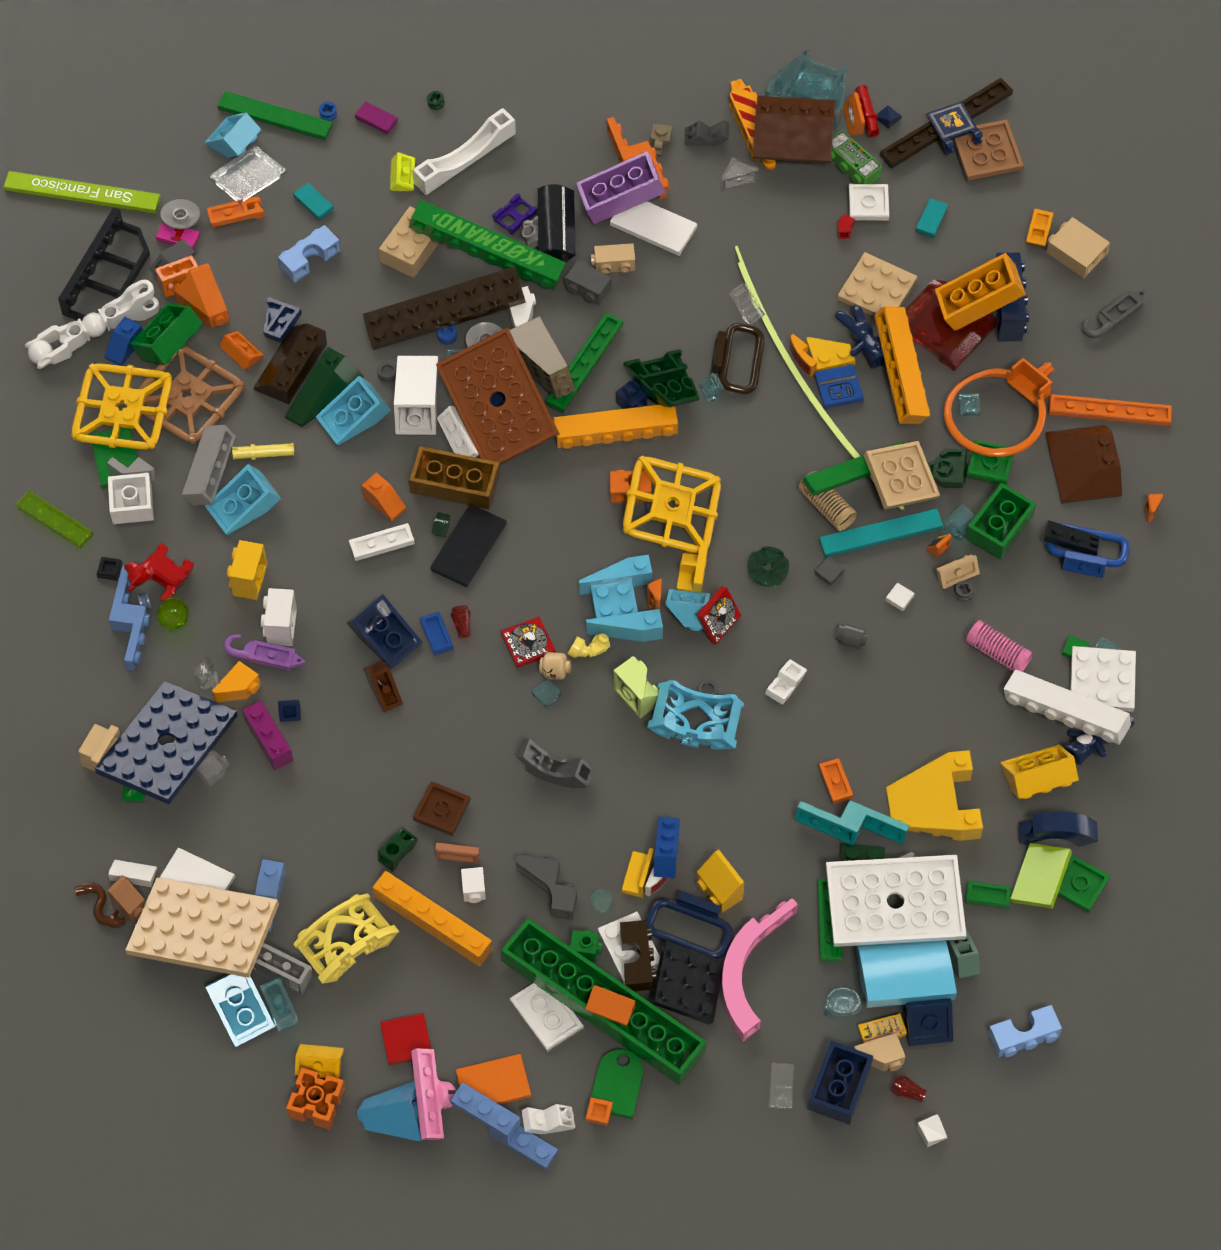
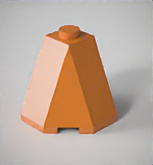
M208 263L190 269L185 274V280L173 287L176 302L181 305L190 306L199 319L210 328L222 326L230 321L227 307Z

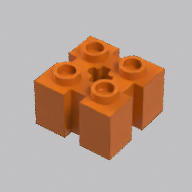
M301 1068L295 1083L297 1093L292 1092L286 1107L288 1118L301 1122H306V1119L310 1118L315 1126L331 1130L337 1115L335 1105L340 1106L346 1090L344 1080L328 1075L323 1080L319 1078L318 1072Z

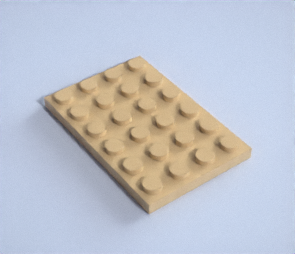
M156 878L125 951L127 955L249 978L278 909L279 902L277 899Z

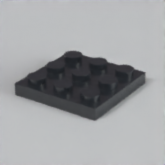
M666 940L662 944L651 1003L705 1024H712L714 1022L724 961Z

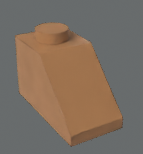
M122 875L107 891L113 908L133 923L136 919H139L146 902L128 879Z

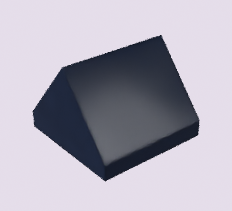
M300 700L278 701L280 722L301 720Z

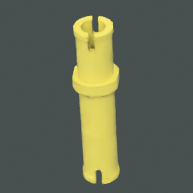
M294 443L259 446L250 444V446L232 447L233 460L247 458L256 460V458L294 456Z

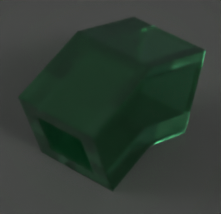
M437 513L432 529L434 536L446 538L450 525L449 514Z

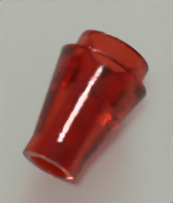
M462 605L452 608L450 616L458 632V637L466 638L471 636V611L468 610V606Z
M898 1075L892 1088V1092L896 1096L919 1102L923 1101L927 1090L917 1085L905 1075L904 1077Z

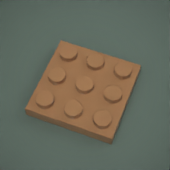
M1008 120L976 125L983 134L981 138L982 143L975 144L971 134L953 139L967 181L1023 170L1024 165Z

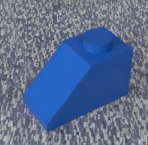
M124 317L113 330L105 353V359L123 366L134 352L129 343L142 331L141 324Z

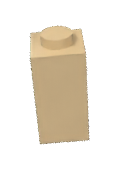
M634 243L594 246V254H591V266H595L596 270L604 274L635 271Z

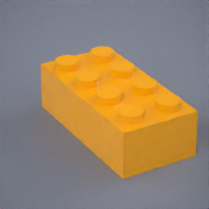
M1006 253L935 289L944 319L954 331L1026 295L1016 264Z

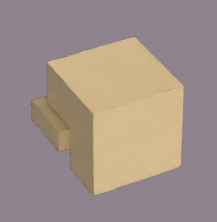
M94 724L78 751L83 767L95 772V767L99 765L103 757L121 736L118 727L111 725L109 729Z

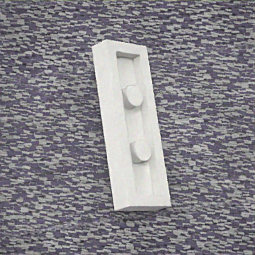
M449 406L437 417V420L453 452L477 457L479 453L456 408Z
M408 523L349 540L355 561L415 544Z

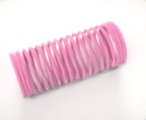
M981 620L974 624L966 638V643L972 647L974 646L975 649L978 648V650L997 660V662H1000V664H1003V666H1006V668L1013 672L1015 669L1023 672L1033 655L1031 651L1026 650V648L1023 649V646L1020 647V644L1013 640L1010 641V638L1007 639V636L1004 637V634L1001 635V632L998 633L997 630L995 631L991 626L988 627V624L985 625V622Z

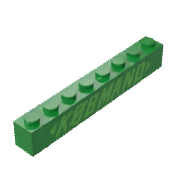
M421 199L410 220L409 228L413 229L416 233L425 234L435 241H441L453 249L462 250L472 257H478L485 260L488 264L496 265L504 270L515 266L517 275L527 281L538 283L545 289H555L566 263Z

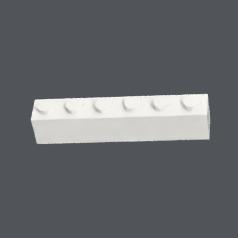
M1016 669L1004 687L1005 699L1010 704L1022 706L1032 713H1040L1050 720L1063 722L1068 727L1078 728L1088 735H1096L1109 743L1114 742L1120 745L1131 726L1130 713Z

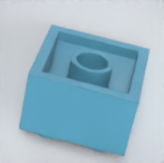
M247 112L227 116L205 141V144L228 158L240 157L246 152L245 148L247 145L257 139V134L261 128Z

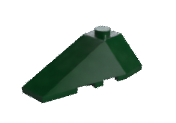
M328 347L317 361L286 413L285 418L303 427L315 419L358 376L362 378L364 376L345 355Z

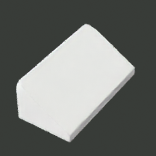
M114 860L108 876L110 881H117L123 875L131 884L152 887L157 867Z

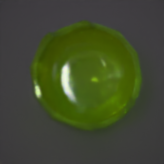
M178 597L165 599L157 610L158 623L162 628L169 631L180 630L185 626L189 618V607L184 600Z

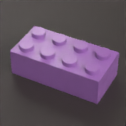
M648 151L576 183L593 224L666 193Z

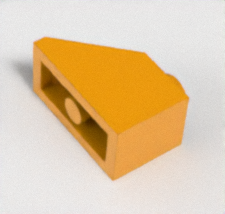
M239 661L212 690L214 701L218 703L247 699L260 688L259 674Z

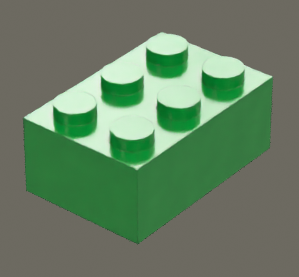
M167 303L129 344L142 361L165 365L173 359V355L185 346V342L198 332V328L203 323L190 306Z
M1001 483L968 526L966 539L1001 559L1034 516L1036 503Z

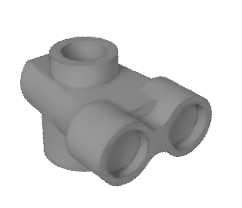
M538 216L534 217L533 220H526L522 223V236L527 240V245L531 248L538 246Z

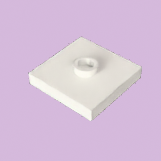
M849 184L850 217L855 220L889 221L888 184Z

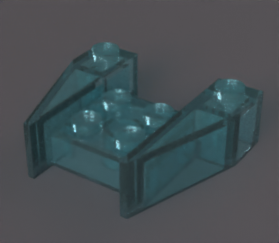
M805 50L771 79L765 90V96L790 98L793 95L806 99L835 100V132L842 119L847 64L845 63L842 69L838 70L809 59L810 50Z

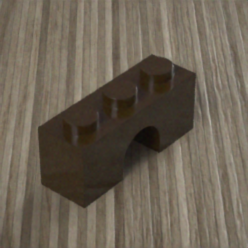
M646 920L620 922L622 951L632 950L640 956L633 963H624L625 985L633 991L653 990L656 969H651V961H654V949L649 948L648 942L652 941L651 927L647 928Z

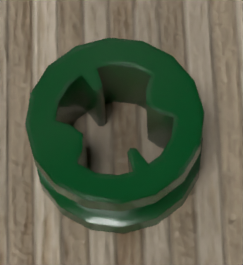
M432 91L427 95L428 106L431 109L439 110L443 108L445 101L441 92Z

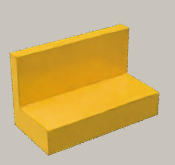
M649 848L648 854L632 852L622 893L643 898L645 885L654 860L653 848Z
M300 1044L295 1056V1075L298 1076L301 1068L318 1072L319 1078H326L328 1075L339 1079L344 1048Z

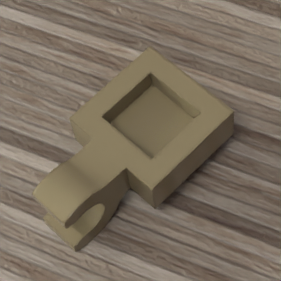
M653 124L650 143L654 144L656 155H662L663 145L669 146L672 126Z

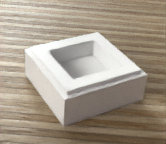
M897 583L887 595L885 601L904 611L915 593Z

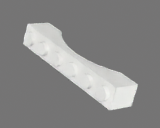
M504 108L500 109L490 116L482 127L462 146L442 157L427 159L414 168V184L425 195L429 194L515 135V119Z

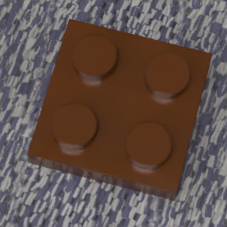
M431 781L413 816V821L453 836L471 801L470 796Z

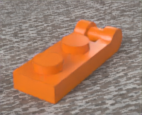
M251 197L207 208L211 227L215 228L252 218H263L265 213L264 209L261 208L262 202L260 197Z

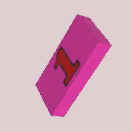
M162 222L156 235V241L174 245L183 239L194 249L200 237V232L189 228L174 229Z

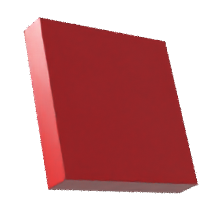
M424 1013L380 1022L389 1066L412 1061L411 1050L417 1048L431 1049Z

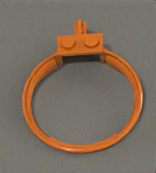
M1022 358L1012 366L1011 370L1001 368L986 369L962 380L951 390L944 406V420L952 437L969 451L988 457H1007L1028 449L1036 442L1044 428L1046 418L1044 400L1051 393L1053 381L1047 376L1054 371L1052 364L1045 362L1037 369ZM986 377L1007 379V384L1038 408V421L1034 431L1023 442L1008 448H987L969 441L956 428L951 413L954 397L963 386L976 379Z

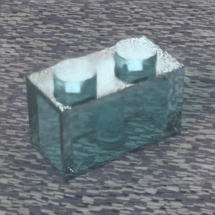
M281 978L261 985L260 990L263 1000L278 1033L298 1026L297 1014Z

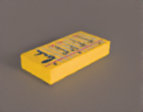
M900 1013L859 1024L857 1027L863 1043L894 1033L897 1034L898 1038L907 1036Z

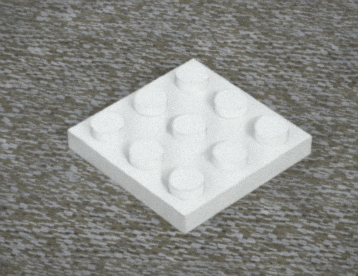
M1073 646L1070 691L1106 705L1117 707L1119 710L1133 712L1135 707L1136 651Z

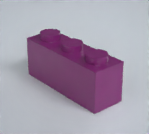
M260 700L243 709L245 723L274 771L292 762L291 749L263 702Z

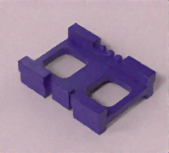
M517 193L510 199V203L504 209L500 208L493 214V221L498 222L513 235L520 229L524 221L530 220L537 214L538 209L535 206L529 205ZM519 204H524L529 210L525 214H520L515 208ZM507 215L515 220L511 226H507L501 221Z

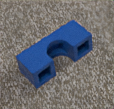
M658 817L653 877L675 878L680 819Z

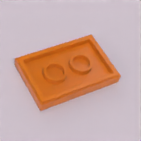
M521 1054L455 1069L459 1087L462 1083H465L499 1105L532 1097Z

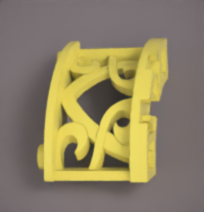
M368 893L362 895L355 894L349 900L324 914L308 929H304L298 934V939L293 945L302 952L319 974L318 979L322 984L337 981L356 963L354 958L363 952L368 955L377 949L388 946L398 934L399 930L395 925L390 926L369 900L370 895ZM361 909L363 910L361 914L356 913ZM364 912H365L366 915L369 917V918H368L367 920H365V921L363 920V919L365 918ZM336 924L358 926L354 932L355 943L350 946L345 942L331 944ZM362 931L363 934H367L364 938L359 936ZM317 938L319 941L314 945V948L321 949L324 947V949L314 954L309 945ZM341 948L344 950L340 955H337L336 949ZM324 956L327 964L326 968L320 961Z

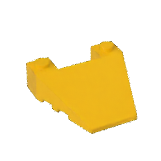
M970 750L948 752L887 786L886 793L890 817L910 825L908 831L919 833L921 831L931 833L932 836L940 837V835L947 836L957 841L981 839L983 824L980 808L958 810L954 782L971 781L973 767Z

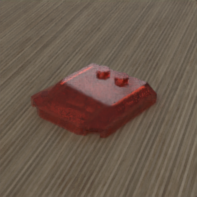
M934 279L905 309L913 339L939 356L938 361L955 371L996 328L997 320L991 312L954 331L944 319L935 291L936 288L948 282Z

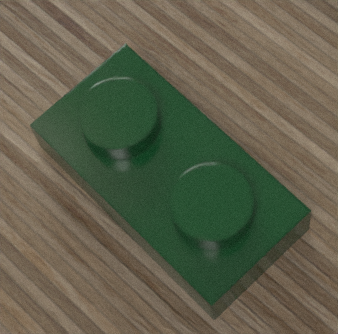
M841 845L840 861L884 859L885 847Z

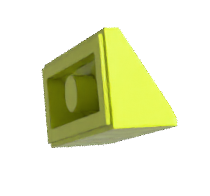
M397 152L392 158L391 191L414 190V157Z

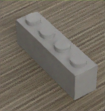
M226 425L205 426L182 492L184 498L192 506L213 505L235 439V435Z

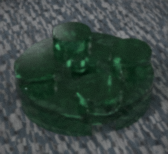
M771 546L762 547L761 550L754 551L748 559L747 569L751 581L762 586L778 587L788 575L789 561L780 549ZM767 563H770L773 569L766 570L763 565L766 566Z

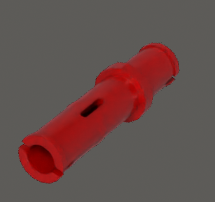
M859 85L856 87V92L859 95L868 136L876 137L880 134L877 124L878 116L873 110L867 85Z

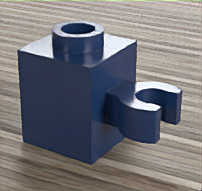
M630 380L616 391V403L622 409L647 406V394L640 389V385L635 380Z

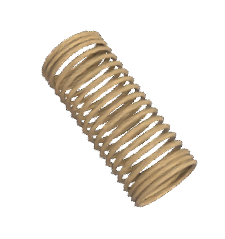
M803 479L799 483L798 490L810 500L837 531L846 529L856 519L857 512L838 495L836 490L827 491L821 498L819 497L823 493L813 497L804 484Z

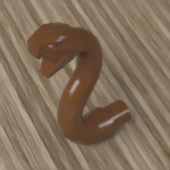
M89 882L74 888L76 896L96 893L98 895L93 910L97 922L111 928H119L125 925V918L119 919L117 917L118 911H115L110 917L103 915L102 909L107 895L100 885Z

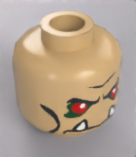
M548 652L540 659V674H543L544 678L548 680H563L567 673L571 672V661L567 660V656L564 653Z

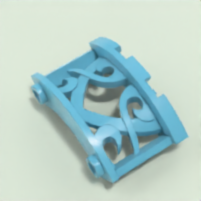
M674 680L658 684L659 693L653 718L648 722V729L668 740L670 736L681 740L680 744L698 748L700 744L710 746V750L736 748L735 734L741 708H744V703L736 695L701 693L686 688ZM668 695L677 698V700H673L670 697L672 707L666 703ZM699 707L711 721L705 722L696 730L690 729L688 720L681 713ZM720 709H731L729 718L720 719L725 717L728 710L723 712ZM664 710L668 712L665 717H663ZM680 720L684 726H680L676 723H679ZM728 724L725 732L723 725ZM709 728V731L711 732H705L703 730Z

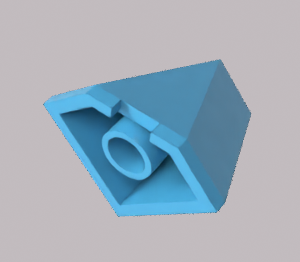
M415 1081L362 1101L357 1115L359 1121L363 1123L365 1130L422 1141Z

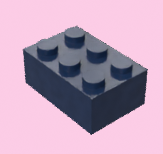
M831 1041L810 1095L807 1110L850 1125L872 1066L873 1055Z

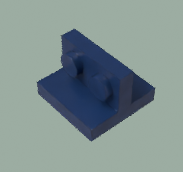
M951 998L906 1003V1007H903L909 1046L953 1041Z

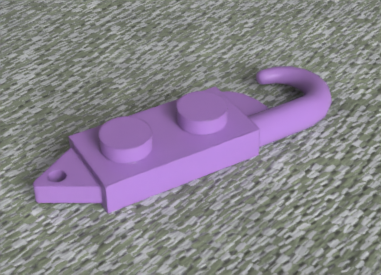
M240 634L230 635L224 643V648L228 655L249 660L252 663L290 671V668L305 665V661L292 648L257 640L247 643L243 650L232 648L231 642L234 639H240L242 637Z

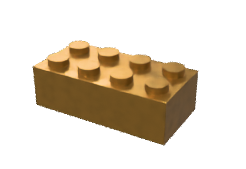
M420 446L409 479L410 493L490 509L500 476L499 462Z

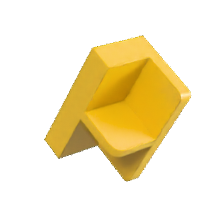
M699 547L698 555L682 554L677 590L702 592L708 548Z

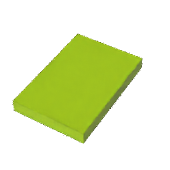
M1030 843L1010 898L1012 903L1053 909L1072 851L1068 848Z

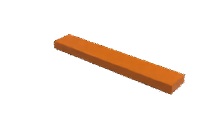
M1050 395L1049 415L1160 426L1171 425V405Z

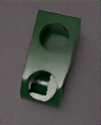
M405 828L400 829L378 850V862L393 872L398 867V863L415 847L418 838Z

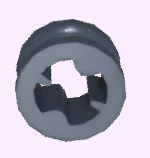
M147 591L143 595L137 594L140 606H146V608L151 610L152 606Z

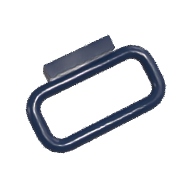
M682 891L679 892L676 902L670 899H659L654 902L646 917L647 928L651 927L653 938L662 942L667 940L716 959H720L726 954L733 938L731 925L727 921L718 918L721 906ZM666 907L722 928L724 930V937L719 949L712 951L656 930L653 924L659 909Z

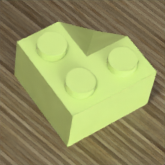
M634 656L614 669V690L641 719L655 708L659 689L647 681L646 665L641 660L638 661Z

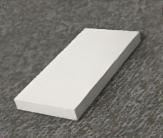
M647 201L614 215L610 220V226L680 256L697 229V223Z

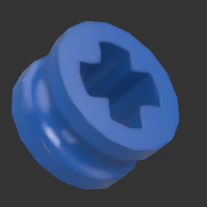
M324 102L320 105L321 119L332 121L337 117V109L334 103Z

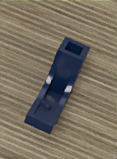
M1052 811L1033 814V819L1019 823V842L1027 845L1046 839H1064L1081 847L1098 842L1097 822L1088 816L1073 812Z

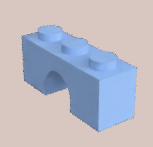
M325 225L315 229L311 235L299 240L295 246L281 253L278 257L279 267L295 283L310 273L309 263L306 258L311 255H317L324 261H327L341 251L339 239Z
M1052 1005L1030 1013L1029 1022L1032 1029L1027 1032L1018 1031L1013 1026L1011 1019L990 1026L988 1036L997 1057H1011L1019 1050H1031L1037 1047L1039 1043L1056 1041L1060 1036L1062 1027Z

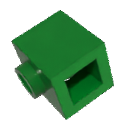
M573 930L570 947L591 962H596L597 955H601L603 942H599V934L592 930Z

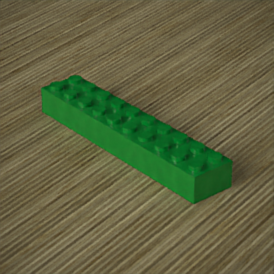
M529 918L502 948L501 961L536 984L546 993L566 1005L678 1085L681 1084L706 1052L707 1041ZM594 985L635 1000V1008L627 1026L585 1010Z

